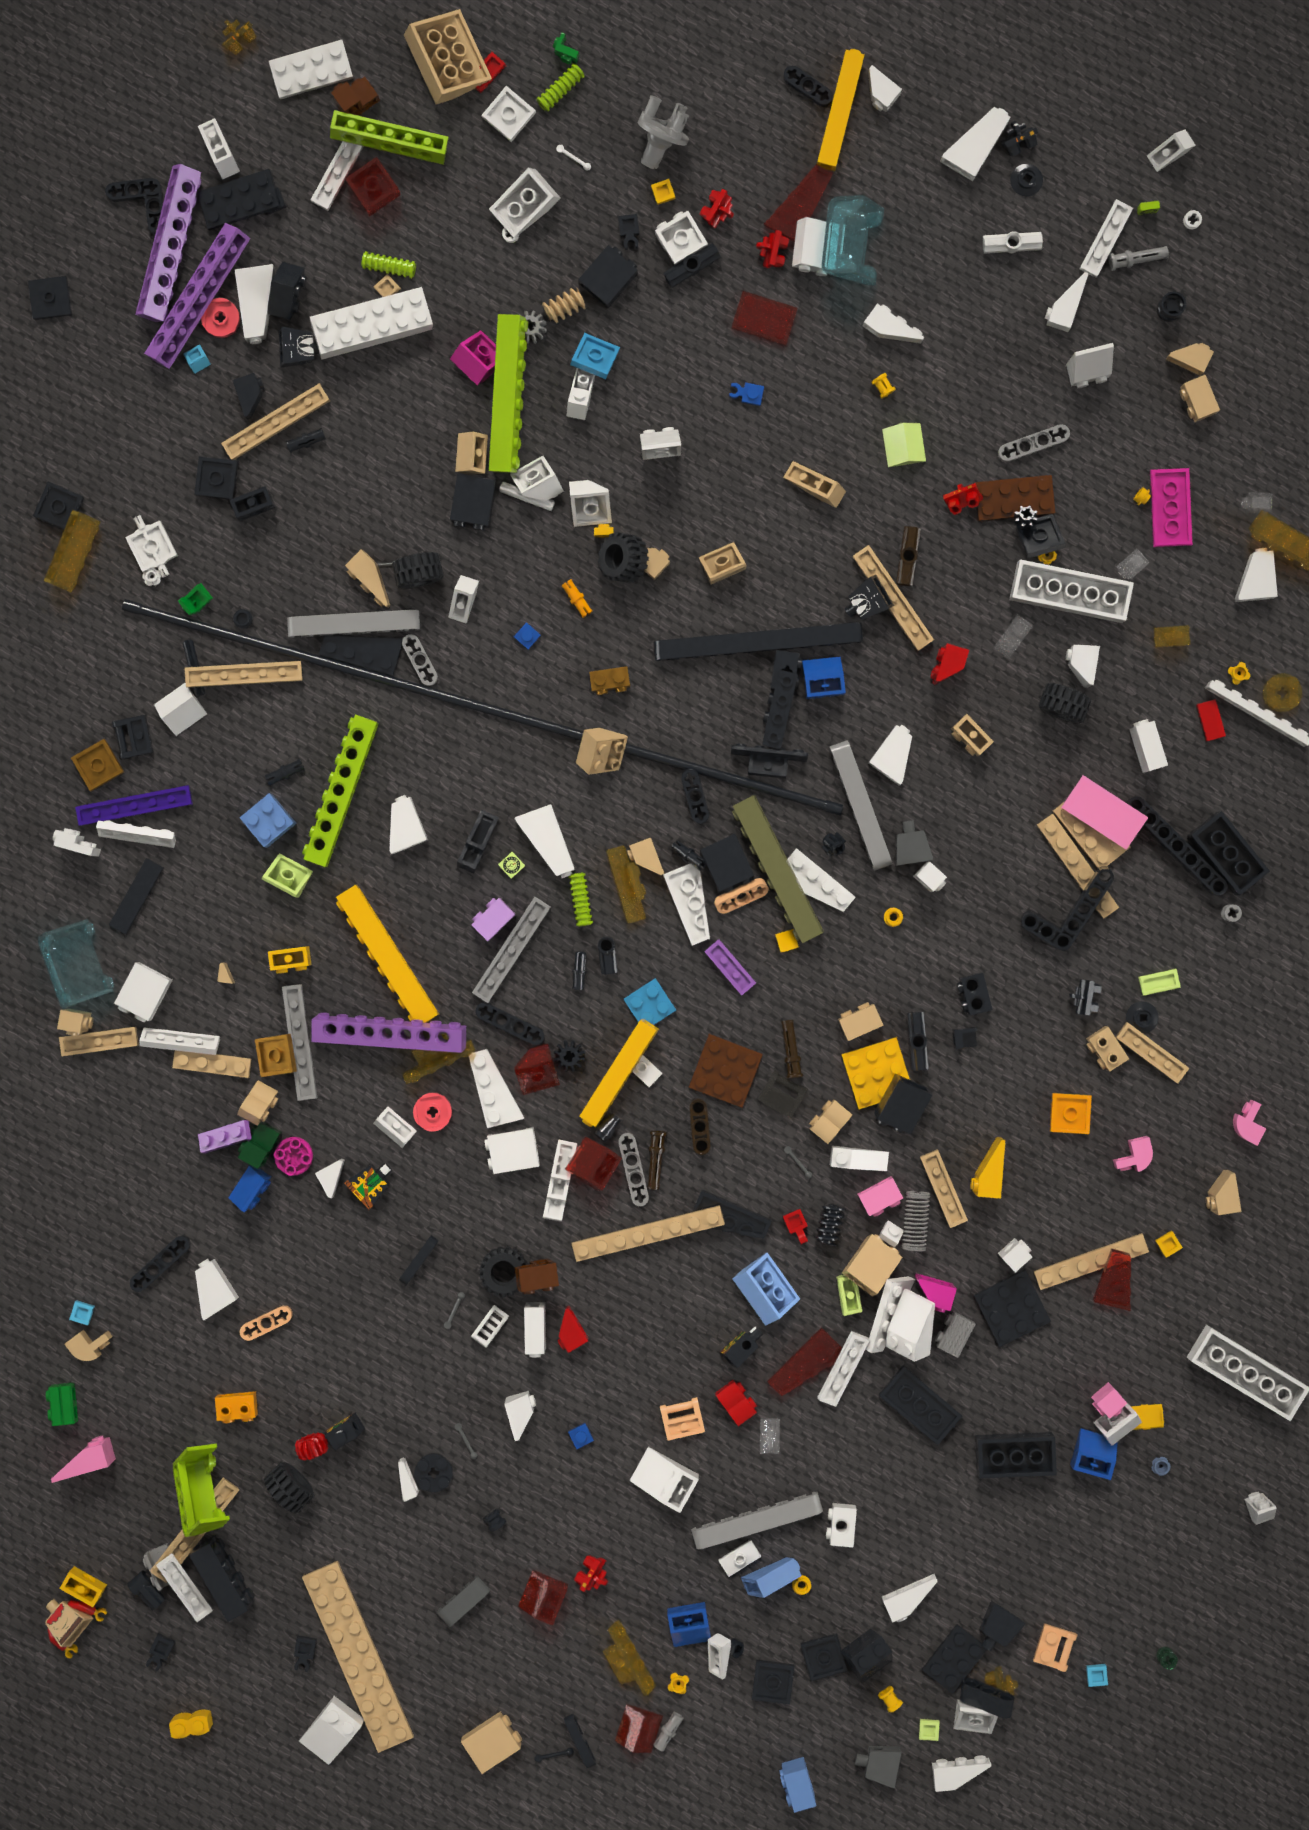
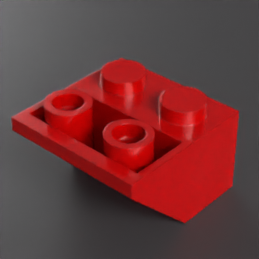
M948 643L941 647L936 656V660L939 661L938 666L935 665L930 676L933 679L932 684L936 685L962 671L969 650Z

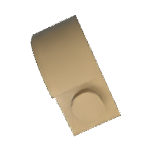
M83 1330L66 1342L65 1346L77 1359L91 1361L102 1355L98 1347L100 1350L110 1344L108 1340L113 1336L107 1331L92 1342Z

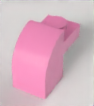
M1250 1100L1242 1108L1243 1116L1235 1113L1233 1126L1241 1138L1258 1146L1266 1128L1253 1122L1261 1104Z
M1148 1136L1128 1140L1131 1155L1114 1159V1167L1120 1169V1171L1132 1169L1131 1166L1134 1165L1136 1171L1144 1170L1150 1164L1153 1157L1152 1145Z

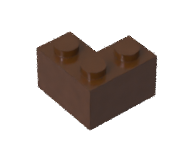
M366 77L356 79L352 82L351 87L347 81L344 84L340 83L331 92L335 104L341 112L357 116L380 101L378 94Z
M550 1259L529 1261V1265L515 1267L517 1289L525 1295L533 1294L538 1289L551 1291L554 1290L555 1286H559L557 1266Z

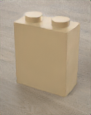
M876 1234L866 1237L842 1272L843 1275L871 1296L879 1293L886 1280L903 1258L899 1255V1251L896 1248L887 1246Z
M501 1711L462 1736L461 1739L462 1745L481 1774L521 1749L522 1738L518 1731L514 1732L510 1727L512 1723L507 1715L503 1716Z

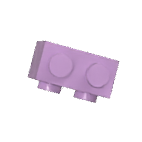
M493 898L486 905L488 909L483 914L479 912L472 919L474 921L472 926L487 941L492 939L516 915L501 898L497 900Z

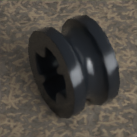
M732 1638L730 1639L731 1648L729 1655L733 1658H739L744 1651V1644Z

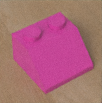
M480 330L460 343L450 360L478 386L495 371L496 344Z
M916 1273V1280L926 1298L935 1303V1310L945 1313V1310L951 1311L957 1290L953 1283Z

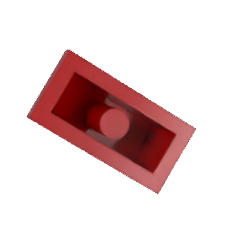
M567 1306L558 1336L560 1338L558 1339L559 1345L563 1350L566 1349L568 1353L588 1342L589 1339L570 1306Z

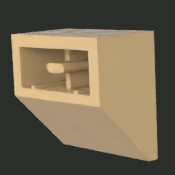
M602 728L584 730L576 764L589 775L619 770L628 737Z

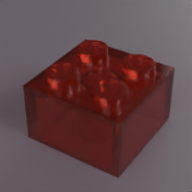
M377 157L345 178L347 185L369 217L401 195L399 188Z

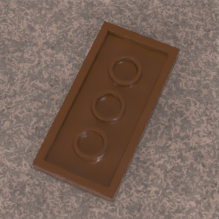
M1052 475L975 482L983 496V500L979 501L977 506L978 521L1015 518L1014 513L1015 511L1019 512L1020 506L1024 508L1029 505L1033 511H1037L1036 516L1055 514Z

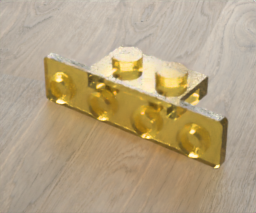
M624 845L608 849L606 853L627 923L645 919L646 916L641 900L645 899L646 890L639 880V867L634 862H629Z
M446 1033L442 1034L444 1039L449 1040ZM472 1040L466 1041V1049L462 1053L411 1049L419 1065L403 1072L404 1081L406 1084L416 1082L421 1077L432 1074L445 1065H451L459 1058L469 1056L475 1051Z
M617 1620L608 1628V1632L615 1645L605 1648L602 1652L621 1685L636 1680L643 1695H649L656 1687L654 1680L650 1676L620 1620Z

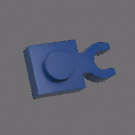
M745 382V387L742 388L738 383H731V387L737 388L738 392L736 394L729 393V397L738 398L740 396L742 397V403L761 405L764 386Z

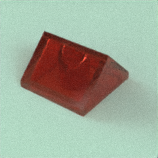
M626 1704L615 1741L632 1753H651L663 1715Z

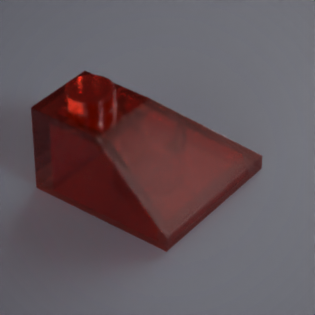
M548 1044L530 1048L514 1067L523 1095L560 1085Z

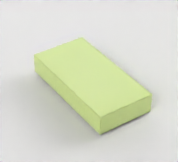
M1177 969L1138 977L1142 996L1181 988Z

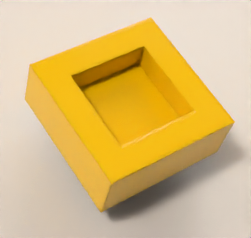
M669 179L651 185L657 205L675 199Z
M599 524L598 528H594L595 538H606L614 533L613 527H610L609 524Z
M1173 1231L1155 1240L1166 1258L1183 1248Z

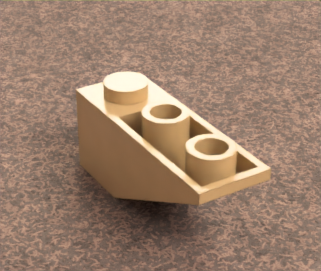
M361 549L345 565L349 569L347 573L354 580L358 578L362 582L360 586L367 593L371 591L376 596L374 600L381 607L385 605L389 608L390 603L378 564Z

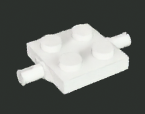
M141 515L135 517L134 520L138 529L125 538L142 572L144 573L151 568H158L162 578L166 577V575L168 576L169 572L165 564L178 555L162 522L157 521L151 525H145Z

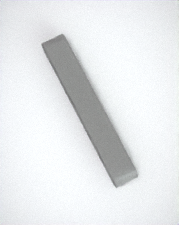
M419 610L288 617V637L348 635L354 632L365 634L371 633V631L382 633L390 632V630L399 632L409 631V629H415L416 631L420 630Z
M848 740L829 746L830 752H832L835 766L839 770V777L843 788L846 790L847 799L850 806H852L855 821L860 828L859 832L863 842H865L868 857L872 861L873 870L892 865L889 851Z
M812 1492V1495L808 1496L805 1494L795 1497L792 1501L778 1502L772 1507L768 1505L758 1508V1511L741 1513L735 1518L731 1516L721 1519V1522L718 1523L711 1522L702 1525L703 1527L698 1529L695 1527L691 1529L696 1549L708 1548L818 1515L823 1512L818 1492Z

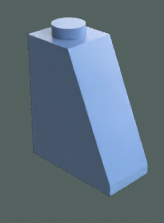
M786 1557L741 1577V1580L748 1595L765 1598L801 1577L800 1566L794 1558Z

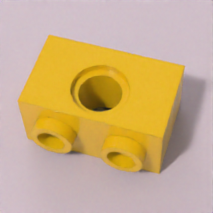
M74 1566L68 1572L59 1589L94 1607L107 1584Z

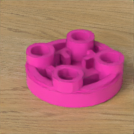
M286 1138L276 1147L274 1152L275 1163L283 1173L289 1176L302 1174L312 1164V1148L302 1138Z

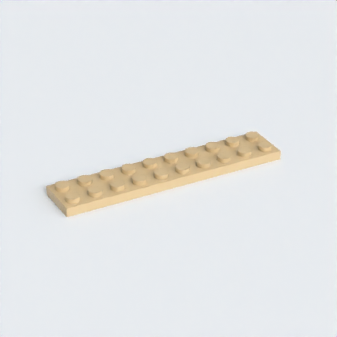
M333 1562L303 1575L302 1579L378 1753L413 1738L412 1730L339 1562Z

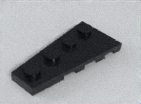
M701 1190L692 1212L720 1205L725 1225L710 1229L765 1238L772 1219L705 1190Z

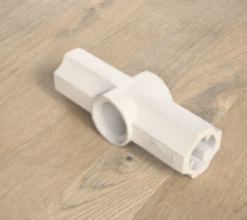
M1010 232L1009 234L985 235L983 236V251L985 254L1042 250L1041 232ZM1014 239L1017 242V246H1010L1008 240Z

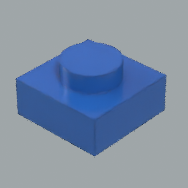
M526 622L514 638L529 650L541 635Z
M586 1423L568 1431L576 1449L594 1441Z

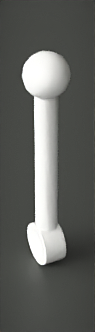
M563 145L557 146V152L564 153L582 165L585 170L591 169L589 163H584L566 151Z

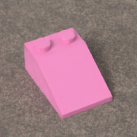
M98 1436L93 1438L88 1443V1446L51 1479L52 1483L108 1467L116 1459L110 1437Z

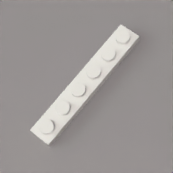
M1212 680L1205 687L1208 691L1303 747L1309 745V737L1306 731L1299 728L1298 730L1294 729L1289 721L1277 719L1274 717L1275 713L1268 709H1260L1258 707L1259 704L1249 699L1247 701L1243 699L1242 694L1232 689L1230 691L1226 689V685L1221 681L1215 680L1214 682Z

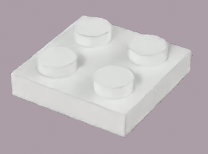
M506 86L484 111L482 118L512 142L535 115L536 110Z

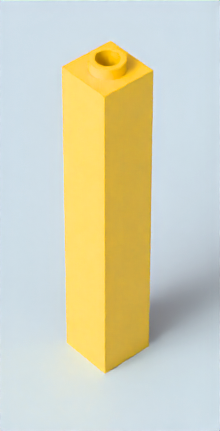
M850 49L845 51L816 167L831 171L836 169L865 55L861 54L859 50Z
M641 1019L580 1114L579 1117L583 1119L582 1122L590 1127L599 1125L659 1028L645 1019Z

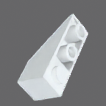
M878 303L863 323L864 328L879 338L921 343L924 339L919 329L911 328L906 324L905 319L900 316H894L887 306H880Z
M579 368L576 369L568 399L566 416L582 420L586 419L595 379L594 374Z
M1254 1492L1248 1495L1249 1498L1244 1499L1250 1517L1256 1525L1274 1519L1277 1508L1263 1493Z
M979 1755L970 1760H967L965 1757L956 1758L955 1761H947L946 1759L936 1760V1763H932L935 1791L956 1790L990 1768V1759Z

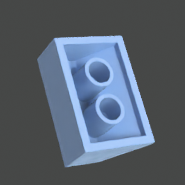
M768 1252L732 1278L765 1326L780 1319L800 1300Z

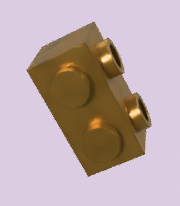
M627 666L589 672L592 693L596 692V695L608 694V690L624 692L630 687Z

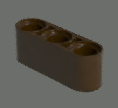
M696 1098L690 1103L693 1148L697 1154L704 1155L710 1150L707 1105L703 1099ZM696 1102L704 1105V1109L701 1112L693 1110V1105ZM702 1121L705 1123L706 1126L703 1131L695 1129L694 1126L697 1122ZM705 1141L707 1143L706 1149H697V1142Z

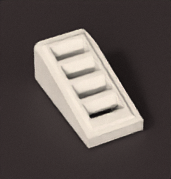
M493 1305L471 1337L486 1348L509 1315ZM493 1312L502 1318L501 1322L492 1316ZM491 1319L498 1326L495 1328L487 1320ZM484 1325L487 1326L489 1329L493 1331V1333L490 1334L482 1327ZM479 1331L488 1337L487 1341L478 1335Z
M403 1457L399 1460L398 1467L402 1498L405 1502L417 1497L419 1490L408 1463Z
M715 1634L708 1639L709 1672L724 1679L728 1666L731 1640L721 1634Z

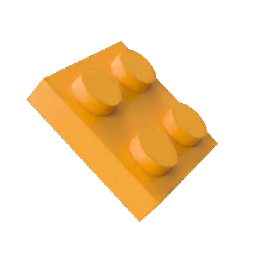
M1052 1093L1050 1132L1089 1134L1092 1096Z

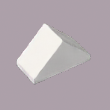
M340 1159L315 1173L329 1198H333L335 1195L344 1159Z

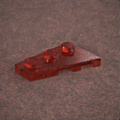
M1115 1249L1110 1250L1093 1297L1095 1303L1131 1311L1130 1253Z

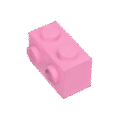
M1109 1382L1091 1397L1094 1400L1092 1405L1102 1416L1106 1414L1109 1418L1118 1416L1122 1412L1121 1408L1127 1404Z

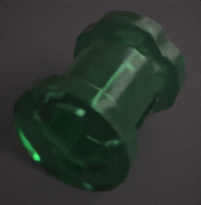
M1161 1647L1156 1655L1158 1661L1163 1668L1168 1670L1175 1668L1178 1662L1176 1655L1169 1647Z

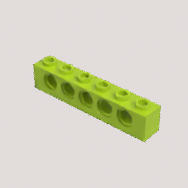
M334 110L330 126L331 139L444 165L448 145L447 136Z

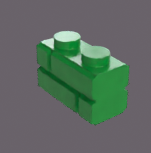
M75 1383L54 1384L48 1387V1390H46V1401L50 1402L48 1420L52 1421V1426L75 1424L78 1421Z

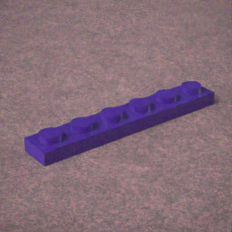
M187 785L77 806L75 809L78 825L83 826L98 823V821L104 822L193 805L190 786Z

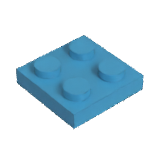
M584 333L570 365L606 379L620 347Z
M656 978L624 998V1001L638 1022L641 1019H645L654 1025L676 1011Z

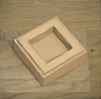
M388 274L374 286V289L382 297L396 294L401 289Z

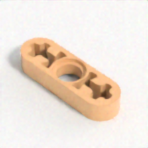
M757 878L719 895L715 899L714 904L719 913L725 914L765 896L769 888L764 879ZM746 893L745 897L737 898L739 894Z
M280 1306L245 1323L240 1329V1335L244 1340H253L288 1323L293 1316V1312L288 1306ZM280 1310H283V1312L287 1311V1319L285 1320L281 1317L276 1320L279 1324H276L274 1317L281 1313ZM269 1318L272 1322L271 1327L264 1328L261 1320ZM254 1322H257L260 1333L258 1329L252 1332V1336L244 1333L247 1330V1326L251 1329L256 1326Z

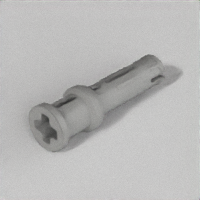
M1164 246L1137 252L1126 250L1124 253L1115 255L1110 253L1108 256L1110 270L1115 271L1116 268L1121 267L1131 268L1133 264L1167 259L1169 251L1168 247ZM1156 254L1153 256L1142 257L1143 255Z

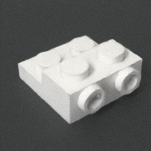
M689 211L685 213L679 212L670 222H662L656 227L655 235L674 265L683 261L688 255H693L708 246L707 241Z
M64 828V831L55 830L53 834L54 846L99 857L101 849L96 848L97 844L84 842V836H80V831Z

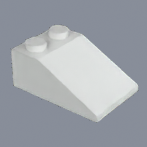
M528 167L489 210L515 238L547 213L558 202L560 197L536 169Z
M1113 343L1078 351L1073 354L1066 364L1071 387L1077 385V388H1083L1089 385L1088 382L1096 381V384L1107 381V378L1112 374Z
M673 427L663 428L661 432H655V430L643 431L644 434H640L643 460L680 456L681 441L678 429L674 430Z
M904 1289L887 1330L886 1347L914 1362L929 1356L935 1303L908 1289Z
M333 1696L299 1742L329 1765L357 1733L364 1719L337 1697Z

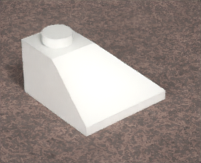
M544 456L518 469L517 473L510 474L524 497L548 501L564 492Z
M589 480L569 482L574 527L612 523L609 490Z
M1073 645L1071 649H1067L1066 660L1069 661L1068 666L1083 687L1088 688L1094 685L1100 646Z
M529 1391L509 1396L505 1401V1408L515 1441L520 1439L533 1414V1407L536 1406L534 1395L530 1396Z

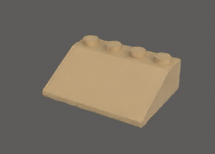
M460 9L409 24L404 37L435 104L453 100L475 89V87L492 80Z

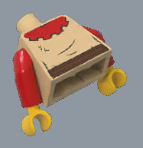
M55 1599L51 1600L46 1606L51 1613L46 1620L50 1642L61 1651L65 1650L67 1658H72L73 1655L69 1650L74 1651V1653L78 1652V1647L73 1643L93 1620L92 1615H95L96 1620L101 1622L104 1618L99 1617L98 1613L107 1614L106 1609H96L95 1606L91 1607L77 1600L62 1601L60 1604Z

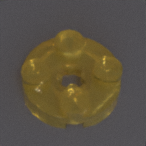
M1286 673L1276 674L1265 683L1262 692L1263 699L1274 711H1290L1298 706L1302 698V687L1296 677ZM1281 687H1283L1284 690L1287 691V694L1284 695V698H1281V695L1277 694V691H1280Z

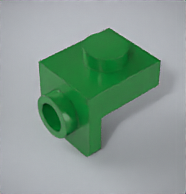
M562 32L560 37H556L553 44L555 55L561 57V61L566 64H577L579 51L564 45L566 34Z
M200 583L185 597L180 598L178 602L183 611L188 613V615H192L201 611L213 597Z

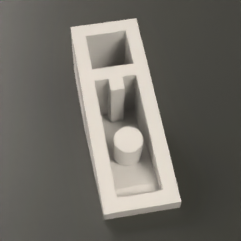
M214 118L199 125L198 128L222 179L240 172L216 119Z
M1084 272L1054 303L1052 308L1048 307L1045 319L1048 320L1047 326L1066 332L1071 329L1089 273Z
M832 1146L830 1166L847 1169L887 1171L889 1152Z
M935 1574L882 1596L892 1622H901L907 1619V1616L914 1611L938 1582Z

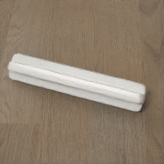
M502 482L499 489L504 494L552 511L555 504L551 499L546 501L524 497L517 486Z

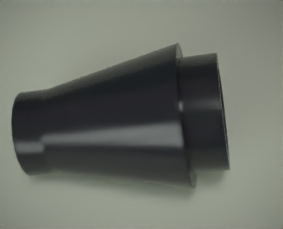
M612 1113L606 1120L595 1127L594 1134L603 1142H606L608 1139L610 1140L621 1120Z

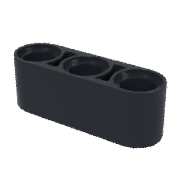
M973 1678L963 1679L960 1694L962 1702L1000 1718H1010L1012 1716L1015 1699L1012 1694Z

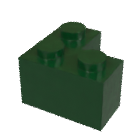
M262 1121L258 1126H253L250 1132L252 1134L251 1140L243 1142L238 1149L240 1153L238 1158L257 1169L264 1166L282 1133Z

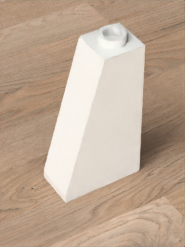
M994 107L943 154L940 162L973 181L1010 120L1008 113L1001 108L997 109Z
M273 264L235 269L244 338L250 344H260L267 337L271 281L276 274Z
M550 804L515 817L518 825L555 875H561V878L570 876L572 874L571 871L575 870L552 805Z

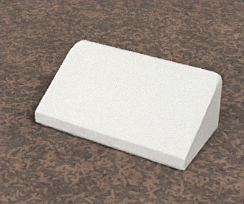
M389 1107L373 1123L401 1148L417 1132Z

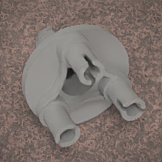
M650 95L645 111H642L639 117L638 124L648 132V143L643 153V158H641V163L651 169H657L666 149L671 147L672 144L687 145L689 138L682 131L689 115L685 113L688 109L686 106L676 103L670 119L661 120L656 118L655 115L662 100Z

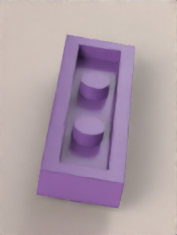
M719 939L704 951L741 995L756 984Z
M242 1120L198 1134L200 1152L208 1153L251 1140L249 1121Z

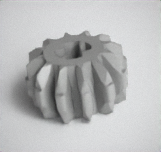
M525 311L528 324H532L534 329L530 331L528 328L527 332H525V340L529 344L530 339H532L535 344L537 343L536 337L542 340L543 336L541 333L547 332L546 328H544L546 321L542 320L541 314L536 316L535 311H532L531 315L528 314V311Z

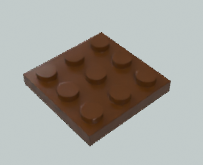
M709 1034L689 1088L742 1108L763 1054Z

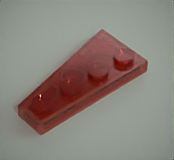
M816 164L781 206L775 210L774 214L767 219L764 226L773 231H782V236L795 242L797 221L805 217L811 218L833 173Z
M821 1327L767 1382L783 1396L803 1384V1381L816 1376L821 1370L834 1365L842 1347Z

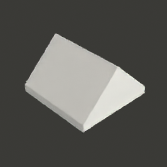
M186 683L154 704L161 719L176 736L207 715L190 688H186Z
M1128 1403L1121 1408L1122 1412L1118 1416L1109 1418L1105 1414L1093 1422L1111 1446L1142 1423L1138 1414Z
M957 1699L954 1729L992 1734L998 1716Z

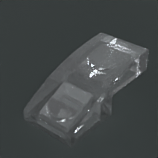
M1017 614L993 648L1009 659L1033 625Z

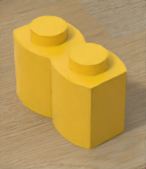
M205 1709L195 1711L192 1714H177L169 1723L171 1737L176 1739L187 1737L190 1734L203 1735L213 1725L211 1711Z

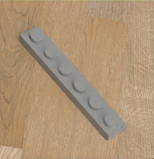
M537 897L533 898L472 993L489 1003L551 906Z
M302 984L284 986L282 991L288 1034H291L297 1069V1072H294L297 1100L315 1099L318 1097Z

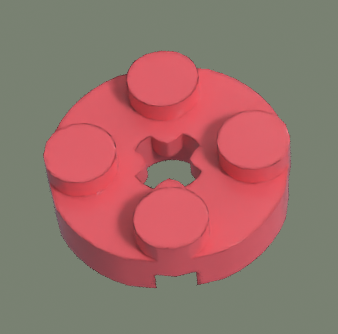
M215 298L201 317V322L209 334L217 338H225L237 331L240 324V313L229 300ZM219 313L226 317L222 323L216 320V317H219Z
M427 1093L417 1100L413 1109V1116L416 1123L425 1130L438 1131L449 1123L452 1117V1107L445 1096L439 1093ZM432 1106L438 1110L435 1117L427 1113Z

